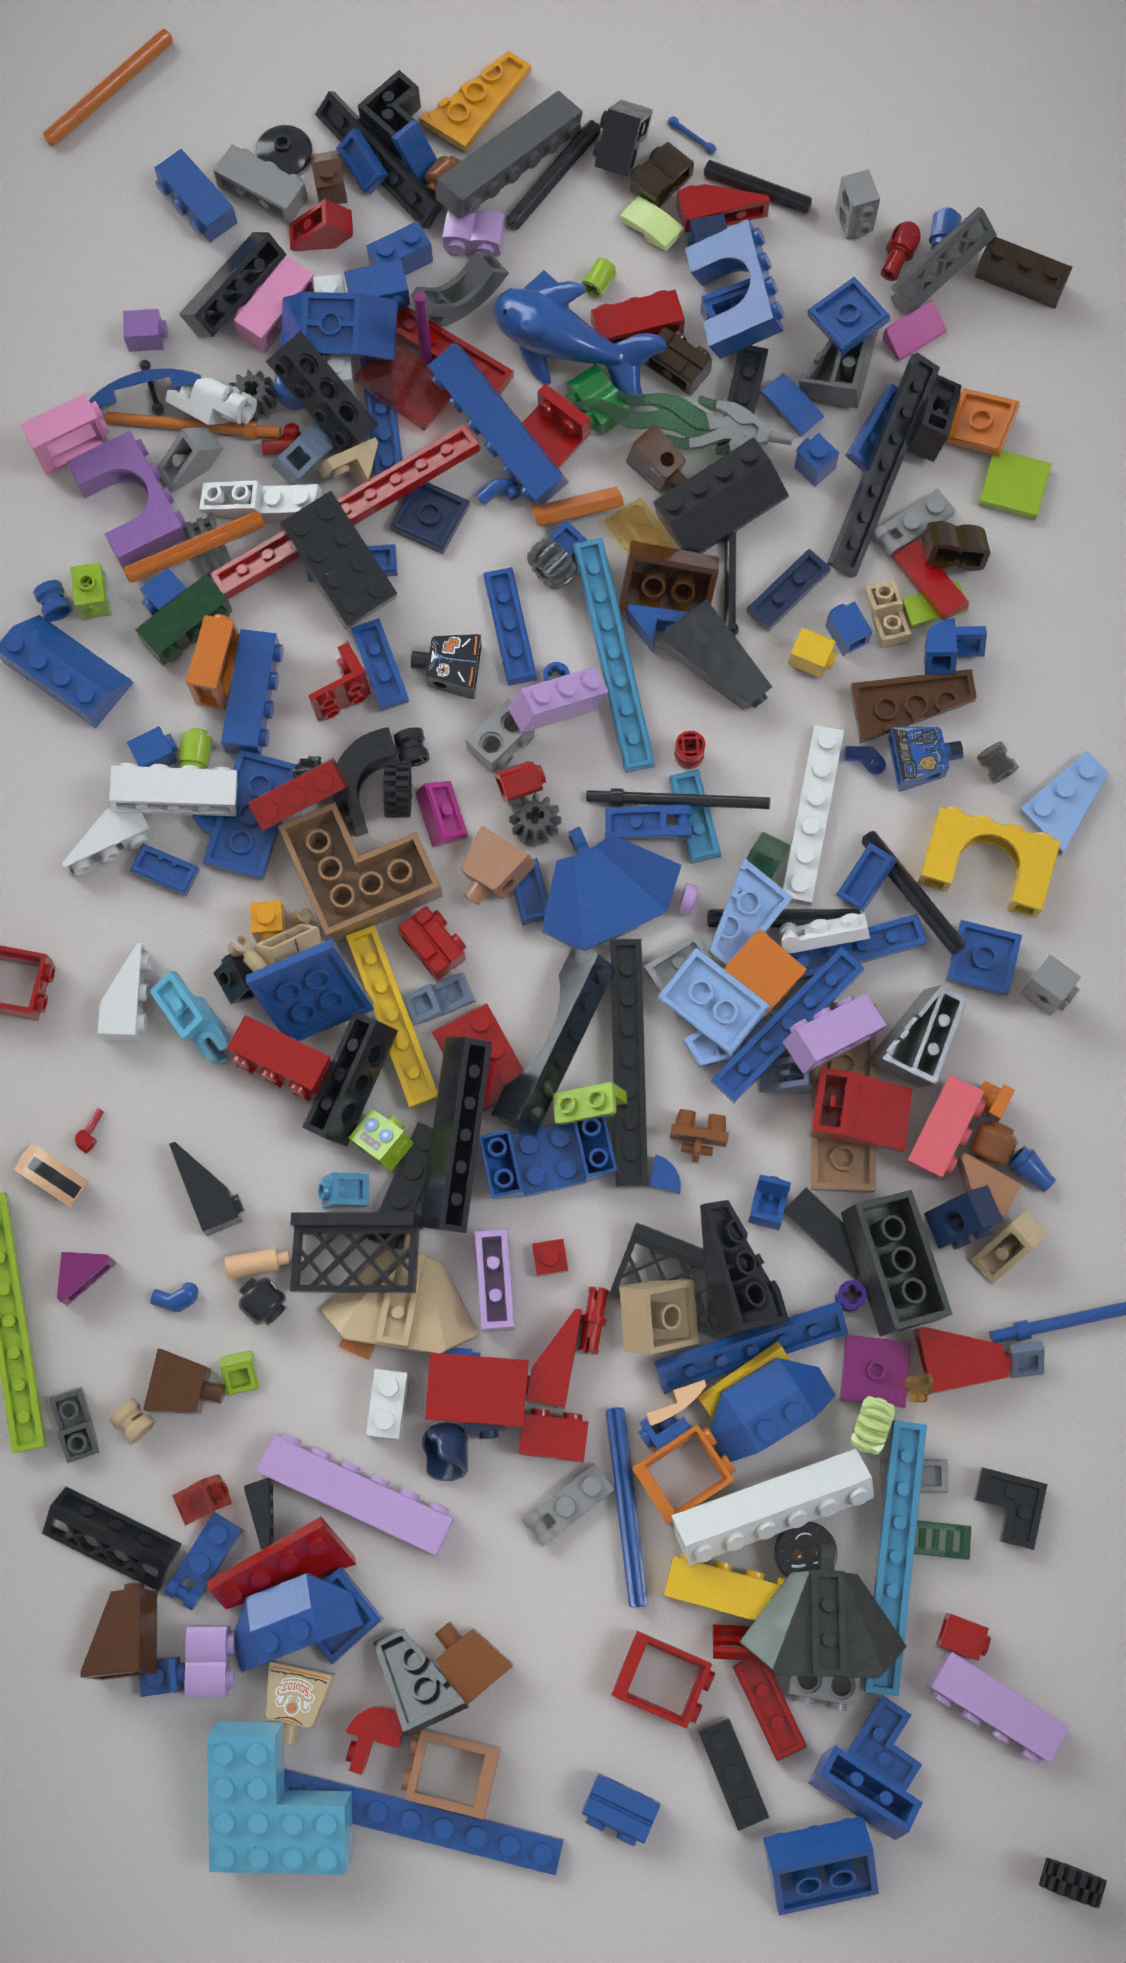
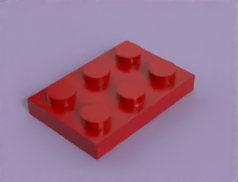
M487 1003L432 1031V1035L442 1053L444 1052L445 1037H469L492 1042L483 1112L496 1105L504 1086L523 1071L521 1064Z

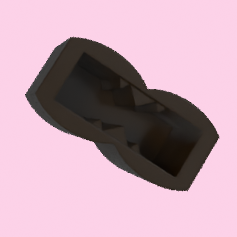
M670 142L665 143L661 147L657 146L651 152L648 161L642 165L638 164L630 174V191L660 208L674 192L683 187L691 178L694 170V161Z
M945 521L927 523L922 537V544L926 561L929 565L939 568L956 566L966 571H979L985 568L991 552L984 528L972 524L955 526Z

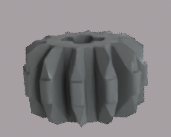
M248 369L247 376L242 377L237 374V382H231L229 385L237 387L240 390V395L242 392H246L256 398L257 407L253 418L258 422L259 415L263 414L269 417V409H276L277 395L270 376L264 378V374L260 370L255 375H252V372Z
M543 538L531 547V550L527 553V561L532 567V571L536 573L545 585H549L552 589H561L572 581V578L577 574V567L572 561V557L566 552V549H563L558 542L551 538Z
M536 793L533 794V801L530 802L527 797H522V806L514 804L512 811L515 814L509 816V823L514 825L512 828L513 835L521 834L520 842L523 844L531 838L532 846L534 847L538 845V839L540 838L545 844H548L550 842L548 834L557 836L558 828L556 826L561 824V817L556 815L559 812L558 805L550 806V798L548 796L539 801V796ZM533 816L539 817L538 824H532Z

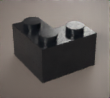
M398 70L358 104L360 119L402 160L391 137L411 120H414L411 116L421 109L419 87Z
M620 100L608 108V111L604 110L600 121V128L603 129L601 140L597 139L593 150V157H596L594 167L627 177L634 169L639 145L647 137L653 109Z

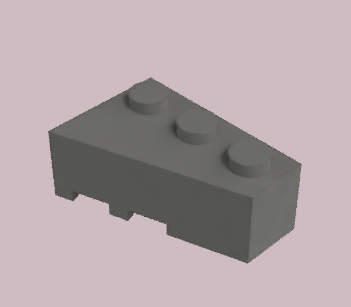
M878 330L844 355L829 340L821 353L818 352L815 356L814 363L806 375L803 374L800 378L799 388L811 401L858 408Z
M943 985L924 989L866 1062L917 1087L936 1085L968 998Z

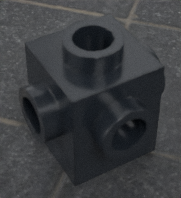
M231 954L226 955L221 960L222 964L213 972L230 1004L255 998V995L246 984V975L253 971L243 961V955L240 957H235Z

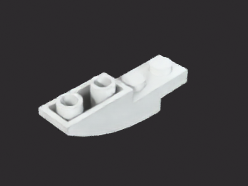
M259 481L203 482L199 510L203 513H213V515L231 519H238L252 512L259 511L264 522L280 523L320 498L322 489L318 484L262 486Z

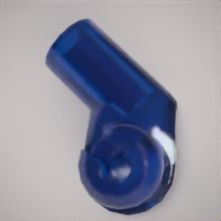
M845 746L844 761H860L867 771L874 775H879L885 770L886 762L874 747Z

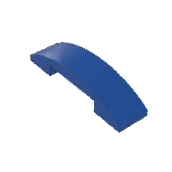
M156 368L138 371L109 383L93 395L89 402L93 403L96 401L100 407L118 402L115 390L166 377H170L173 388L193 384L197 379H202V376L192 371L175 368Z

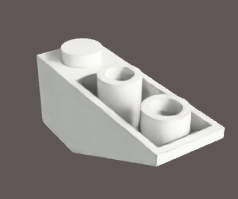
M111 807L106 809L62 862L65 870L70 876L74 874L82 875L89 872L92 866L102 861L111 862L126 850L131 848L139 849L143 843L147 845L148 840L153 839L154 836L144 814L112 812Z
M142 943L136 944L100 1002L97 1034L104 1041H141L142 1032L147 1030V1015L143 1013L144 1002L149 1000V984L145 983L146 972L151 970L152 959L151 953H147Z

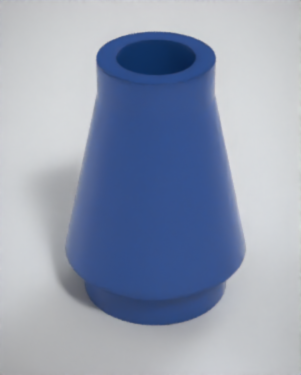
M1023 1146L1011 1157L1008 1163L1012 1168V1173L1032 1184L1042 1193L1046 1192L1056 1181L1034 1149L1029 1150L1026 1146Z

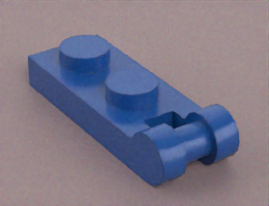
M663 805L605 808V838L610 835L624 840L692 838V827L689 826V817H692V806ZM668 817H676L677 826H668Z
M213 1512L176 1574L166 1586L164 1594L170 1598L175 1596L184 1602L183 1606L192 1611L208 1587L207 1581L215 1576L243 1529L220 1514ZM187 1576L197 1582L192 1591L182 1585Z

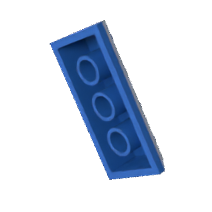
M41 615L14 625L0 641V658L6 665L94 728L98 727L133 684L131 679L51 622L46 621Z

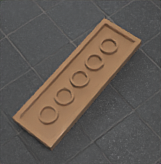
M833 1002L829 1006L831 1011L838 1008L836 1006L838 1003ZM876 1036L813 1069L811 1118L817 1076L821 1067L855 1072L876 1078V1066L866 1062L876 1050ZM811 1137V1191L875 1192L876 1147Z

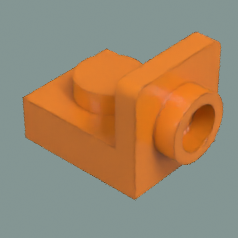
M984 1081L980 1087L981 1090L985 1091L981 1099L987 1101L981 1115L999 1122L1015 1090L1005 1084L1002 1088H999L988 1081Z

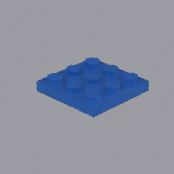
M333 939L246 975V984L278 1030L297 1041L349 1021L354 1011L365 1014L374 1010L372 999Z

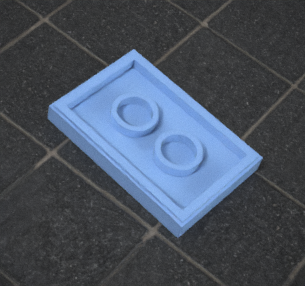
M697 948L694 949L657 996V998L731 1056L771 1007Z

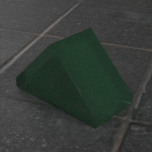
M762 832L751 848L747 860L773 880L790 845Z

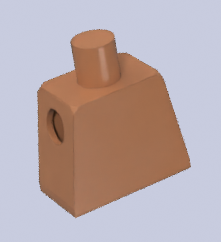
M482 826L461 868L465 876L472 881L464 897L478 906L488 892L500 899H504L535 867L536 862L528 853Z

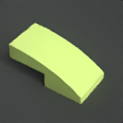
M640 196L620 214L623 224L642 232L646 242L665 251L685 232L684 227L674 218Z

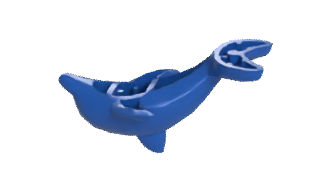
M566 281L551 284L541 291L510 288L498 296L493 313L499 328L508 338L520 346L523 359L535 378L543 384L549 385L552 383L547 358L602 364L606 366L613 386L623 395L627 403L635 407L644 406L645 398L640 385V367L651 357L666 350L667 345L663 338L656 334L643 333L633 335L616 344L612 343L566 306L586 293L585 285L576 282Z

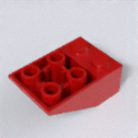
M821 1067L817 1076L809 1137L904 1152L913 1089L855 1072Z

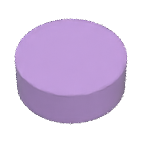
M685 884L678 913L691 915L697 898V886Z

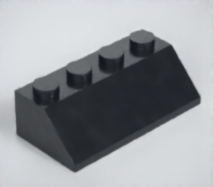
M753 437L653 503L658 519L680 550L702 554L787 499L789 494L770 458Z

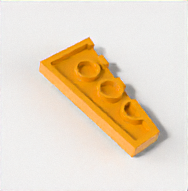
M508 50L481 70V75L472 82L468 80L461 85L460 91L450 98L445 97L438 102V107L430 113L426 111L419 117V123L458 149L466 152L532 72L531 64Z

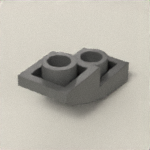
M79 1387L50 1397L49 1401L59 1428L57 1433L67 1463L99 1453L98 1441L83 1388Z

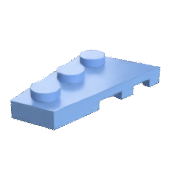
M744 858L709 951L727 965L759 928L765 933L793 897Z

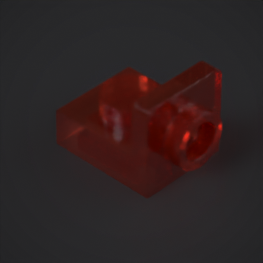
M219 1474L201 1479L172 1495L185 1526L232 1504L228 1487L222 1481Z

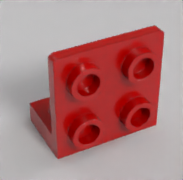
M544 384L537 391L538 406L522 423L555 465L560 468L590 436V417L547 384Z
M349 642L337 647L340 658L336 661L341 670L342 678L308 695L318 721L334 718L340 713L341 709L349 705H358L371 694L366 672Z

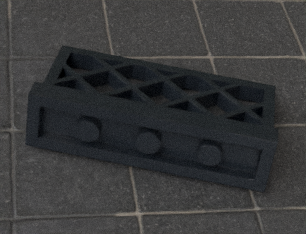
M291 1212L290 1225L294 1227L290 1291L300 1293H416L419 1230H423L424 1217L415 1212ZM303 1235H314L321 1242L309 1255L302 1249ZM321 1235L329 1236L326 1239H324ZM338 1235H345L351 1244L338 1255L329 1244ZM351 1235L359 1236L356 1239H354ZM369 1235H376L382 1244L369 1256L359 1244ZM382 1235L390 1236L387 1239H385ZM399 1235H410L409 1248L400 1256L390 1244ZM326 1248L335 1260L322 1272L313 1260ZM357 1248L366 1260L353 1272L343 1260ZM387 1248L397 1260L384 1272L374 1260ZM409 1257V1262L407 1264L405 1260ZM310 1264L319 1276L310 1285H300V1274ZM340 1264L349 1276L340 1285H334L327 1276ZM371 1264L381 1276L371 1285H364L358 1276ZM401 1264L408 1271L407 1285H395L389 1278ZM324 1280L327 1285L319 1284ZM353 1281H355L358 1285H350V1284H351ZM384 1281H386L389 1285H381V1284H382Z
M637 1222L609 1295L620 1299V1292L617 1290L622 1278L635 1273L638 1283H640L642 1280L638 1271L654 1264L662 1281L666 1280L659 1262L670 1257L679 1260L684 1273L668 1280H677L684 1276L686 1279H690L689 1274L700 1269L705 1270L703 1248ZM635 1244L647 1247L654 1261L636 1268L631 1257ZM654 1251L662 1253L665 1256L657 1259ZM628 1262H630L633 1270L624 1273ZM684 1262L695 1266V1268L687 1271ZM706 1288L697 1292L695 1290V1299L702 1315L697 1317V1321L704 1318L707 1325L704 1326L697 1323L698 1331L716 1338L714 1329H712L707 1317L710 1316L709 1312L705 1313L698 1295L706 1292Z

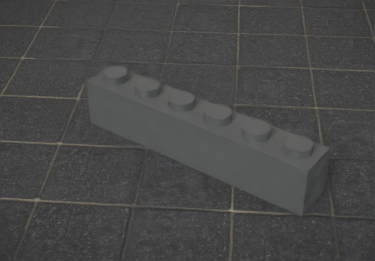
M558 90L437 179L435 199L459 220L469 213H474L487 199L496 197L502 188L509 183L516 182L522 173L529 168L533 169L542 158L549 153H555L560 145L568 139H573L581 130L580 124L583 111Z

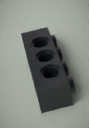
M301 331L266 360V363L341 452L360 444L378 426V423Z
M356 1011L353 1012L302 1128L346 1147L348 1146L350 1141L348 1137L356 1128L399 1030Z

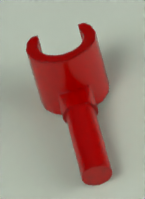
M99 1108L96 1109L85 1129L80 1130L75 1136L77 1147L86 1154L97 1143V1140L91 1134L104 1113Z

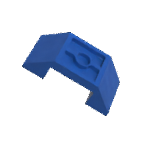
M301 292L283 297L281 347L301 331L320 355L361 356L366 361H395L398 301L362 293Z
M605 1116L562 1125L554 1124L540 1127L536 1135L523 1131L511 1134L509 1129L479 1136L492 1199L528 1197L587 1184L618 1172Z

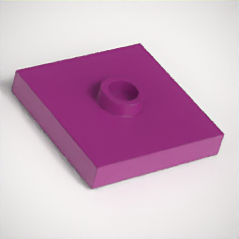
M846 1334L839 1400L863 1403L866 1397L871 1396L876 1399L878 1397L887 1400L886 1402L893 1404L894 1407L905 1408L911 1342Z

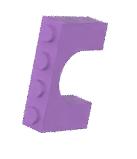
M131 431L66 461L85 498L122 482L137 484L148 492L147 504L139 516L105 533L110 547L123 570L129 564L170 548L187 539L183 528L187 527L180 510L173 511L170 504L174 503L169 489L167 486L161 488L157 480L161 479V475L154 462L148 464L145 456L149 454L141 438L135 440Z

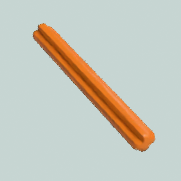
M259 511L252 512L124 567L125 575L130 583H134L167 567H172L259 530L265 526L264 520Z

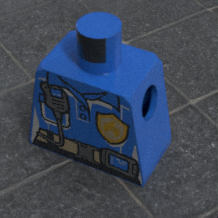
M891 727L888 742L898 792L944 778L949 770L948 761L963 759L961 741L944 743L942 729L939 727Z

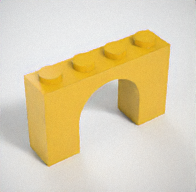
M940 807L935 818L917 883L947 892L952 883L960 853L974 844H992L1001 848L1009 855L1015 868V880L1007 910L1037 918L1044 906L1061 841L1053 839V836L1048 833L1036 832L1034 834L1024 831L1021 826L1008 823L1003 825L993 822L992 818L985 815L971 816L964 814L963 810L957 807Z

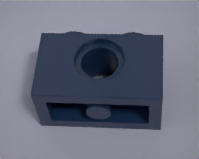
M988 1185L967 1191L923 1213L939 1249L952 1245L953 1250H957L972 1243L970 1237L974 1236L977 1240L994 1233L992 1227L1003 1222Z

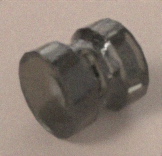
M1002 741L989 746L977 756L980 765L988 767V777L993 784L1008 778L1019 768L1014 759L1006 756L1008 749Z

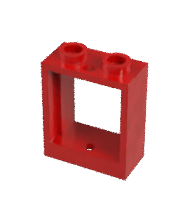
M0 945V960L39 967L29 1007L0 1002V1014L39 1021L40 1013L45 1012L48 1004V995H46L48 983H52L55 977L56 967L53 965L54 962L44 953Z
M637 1630L611 1695L687 1729L689 1722L694 1724L697 1722L703 1706L698 1703V1699L702 1689L707 1692L709 1691L715 1672L710 1670L711 1662ZM646 1645H650L700 1667L681 1715L628 1692Z

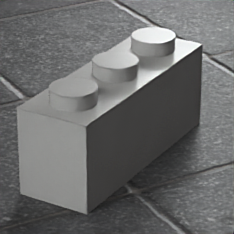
M233 144L213 170L219 188L287 224L293 221L308 199L305 183L300 177L295 174L289 175L280 170L274 163L270 161L265 162L255 157L250 150L240 149Z

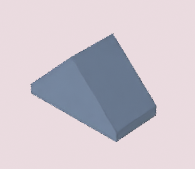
M792 1056L778 1058L760 1077V1092L809 1094L813 1086V1069L803 1074Z

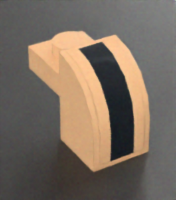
M33 1144L21 1155L18 1164L13 1169L70 1208L89 1182L77 1172Z

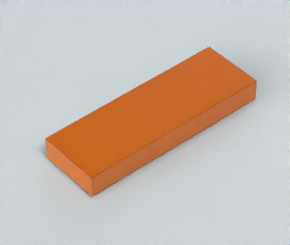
M615 486L532 506L531 510L537 526H543L623 507L624 502L621 492Z

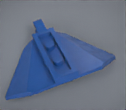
M580 826L569 831V840L577 855L556 860L542 926L543 934L572 948L587 951L610 939L623 936L639 928L640 925L667 913L681 870V864L614 835H610L596 846L589 848Z

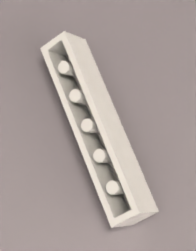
M853 1449L671 1515L675 1536L689 1566L699 1562H707L715 1556L729 1551H737L743 1546L761 1539L766 1540L775 1534L791 1528L802 1527L810 1521L832 1516L836 1512L851 1506L862 1505L874 1498L873 1480L857 1449Z

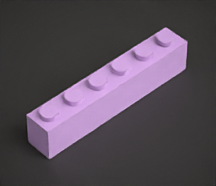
M285 1432L282 1438L273 1435L256 1472L438 1556L454 1521V1518L448 1516L450 1509L433 1501L430 1507L419 1503L420 1495L405 1488H402L400 1493L389 1489L390 1481L375 1474H372L371 1479L359 1475L361 1468L345 1460L342 1461L341 1466L329 1461L330 1453L315 1446L311 1452L299 1446L302 1440Z

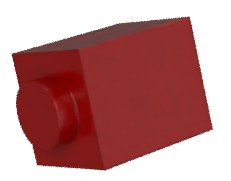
M945 1613L935 1645L979 1661L980 1655L985 1656L990 1646L991 1637L987 1636L989 1628L954 1614Z

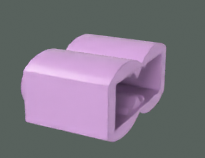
M482 209L472 214L469 213L459 220L447 210L442 236L444 249L456 255L484 252L492 253L493 256H500L506 228L505 214L495 210Z
M189 1626L186 1628L185 1697H226L229 1695V1689L235 1688L236 1672L235 1668H230V1654H235L236 1645L235 1633H231L230 1626Z

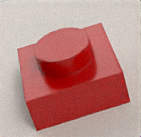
M564 1239L532 1244L537 1277L569 1272Z

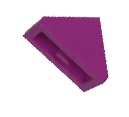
M61 1252L57 1299L68 1306L114 1267L117 1262L107 1254Z

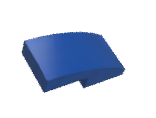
M784 373L760 392L777 415H783L799 437L803 436L824 418V415L809 397Z

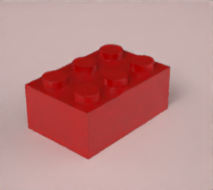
M244 1015L227 1046V1050L233 1057L231 1060L237 1064L236 1067L250 1075H253L256 1071L265 1078L264 1081L278 1089H281L282 1085L293 1091V1096L307 1103L310 1099L315 1100L332 1062L330 1056L247 1015Z

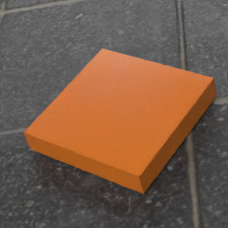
M963 388L958 399L950 434L945 443L1000 456L1019 410V401Z
M760 928L724 968L726 972L771 1006L764 1017L768 1016L807 971L804 966Z

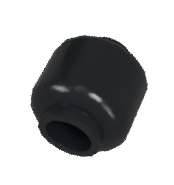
M267 1277L261 1278L258 1281L251 1278L239 1290L243 1296L238 1302V1307L255 1325L265 1323L269 1326L286 1310L284 1305L286 1295Z

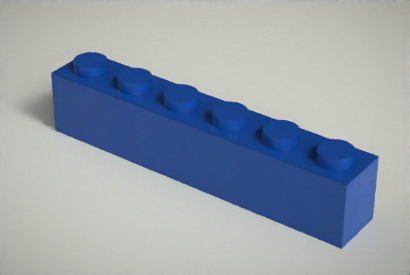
M455 342L452 343L428 365L434 373L431 379L442 391L446 388L452 397L448 400L459 413L464 411L470 418L466 423L476 435L482 433L486 438L485 447L495 458L499 455L505 462L502 466L503 470L512 480L517 478L523 485L520 491L528 501L532 503L535 500L539 504H544L569 483L567 478L461 346Z

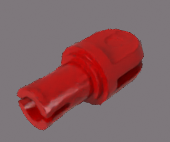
M905 221L894 228L886 246L889 255L880 272L884 279L888 281L897 280L904 262L910 261L913 258L921 238L920 229L915 223Z

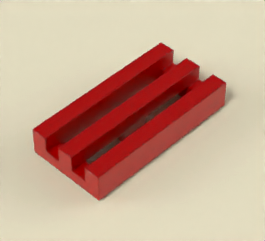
M713 1624V1659L760 1661L739 1643L751 1626Z

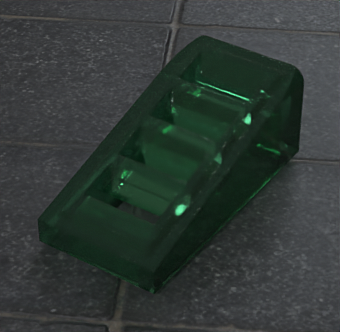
M917 1520V1528H919L918 1547H914V1554L961 1560L970 1559L972 1526ZM926 1529H932L931 1549L925 1548ZM940 1530L946 1531L945 1550H939ZM954 1532H960L959 1552L953 1551Z

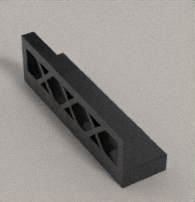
M67 1486L50 1505L42 1534L158 1592L163 1586L169 1566L178 1555L182 1543ZM57 1519L65 1523L69 1531L65 1532L55 1527V1520ZM89 1535L95 1538L99 1546L89 1544L84 1536ZM117 1549L123 1552L128 1560L123 1561L117 1558L113 1550ZM147 1564L159 1570L157 1577L147 1573L142 1565Z

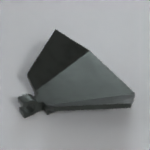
M821 1544L820 1547H817L819 1570L791 1572L739 1641L741 1645L776 1675L880 1678L907 1647L859 1575L846 1573L845 1571H835L834 1544Z

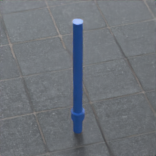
M1126 1302L1030 1323L1027 1320L1014 1322L1011 1327L989 1331L991 1342L999 1343L1017 1339L1020 1342L1032 1339V1335L1126 1315Z

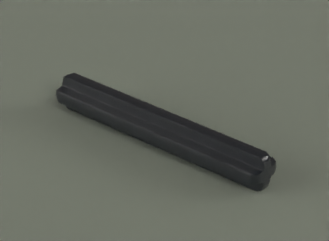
M708 160L704 168V176L743 191L768 195L770 201L788 208L807 213L811 207L812 198L808 195L724 164Z

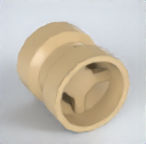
M134 1398L121 1405L109 1419L115 1428L122 1429L124 1438L131 1445L146 1435L155 1424L150 1415L143 1414L140 1410V1404Z

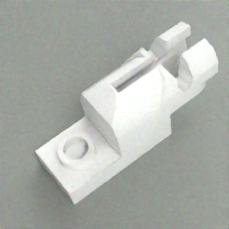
M216 377L197 379L193 388L181 386L180 389L168 390L165 399L167 403L207 425L228 423V420L238 424L241 422L247 424L252 419L257 407L256 398L246 392H242L240 395V390L237 387L231 386Z

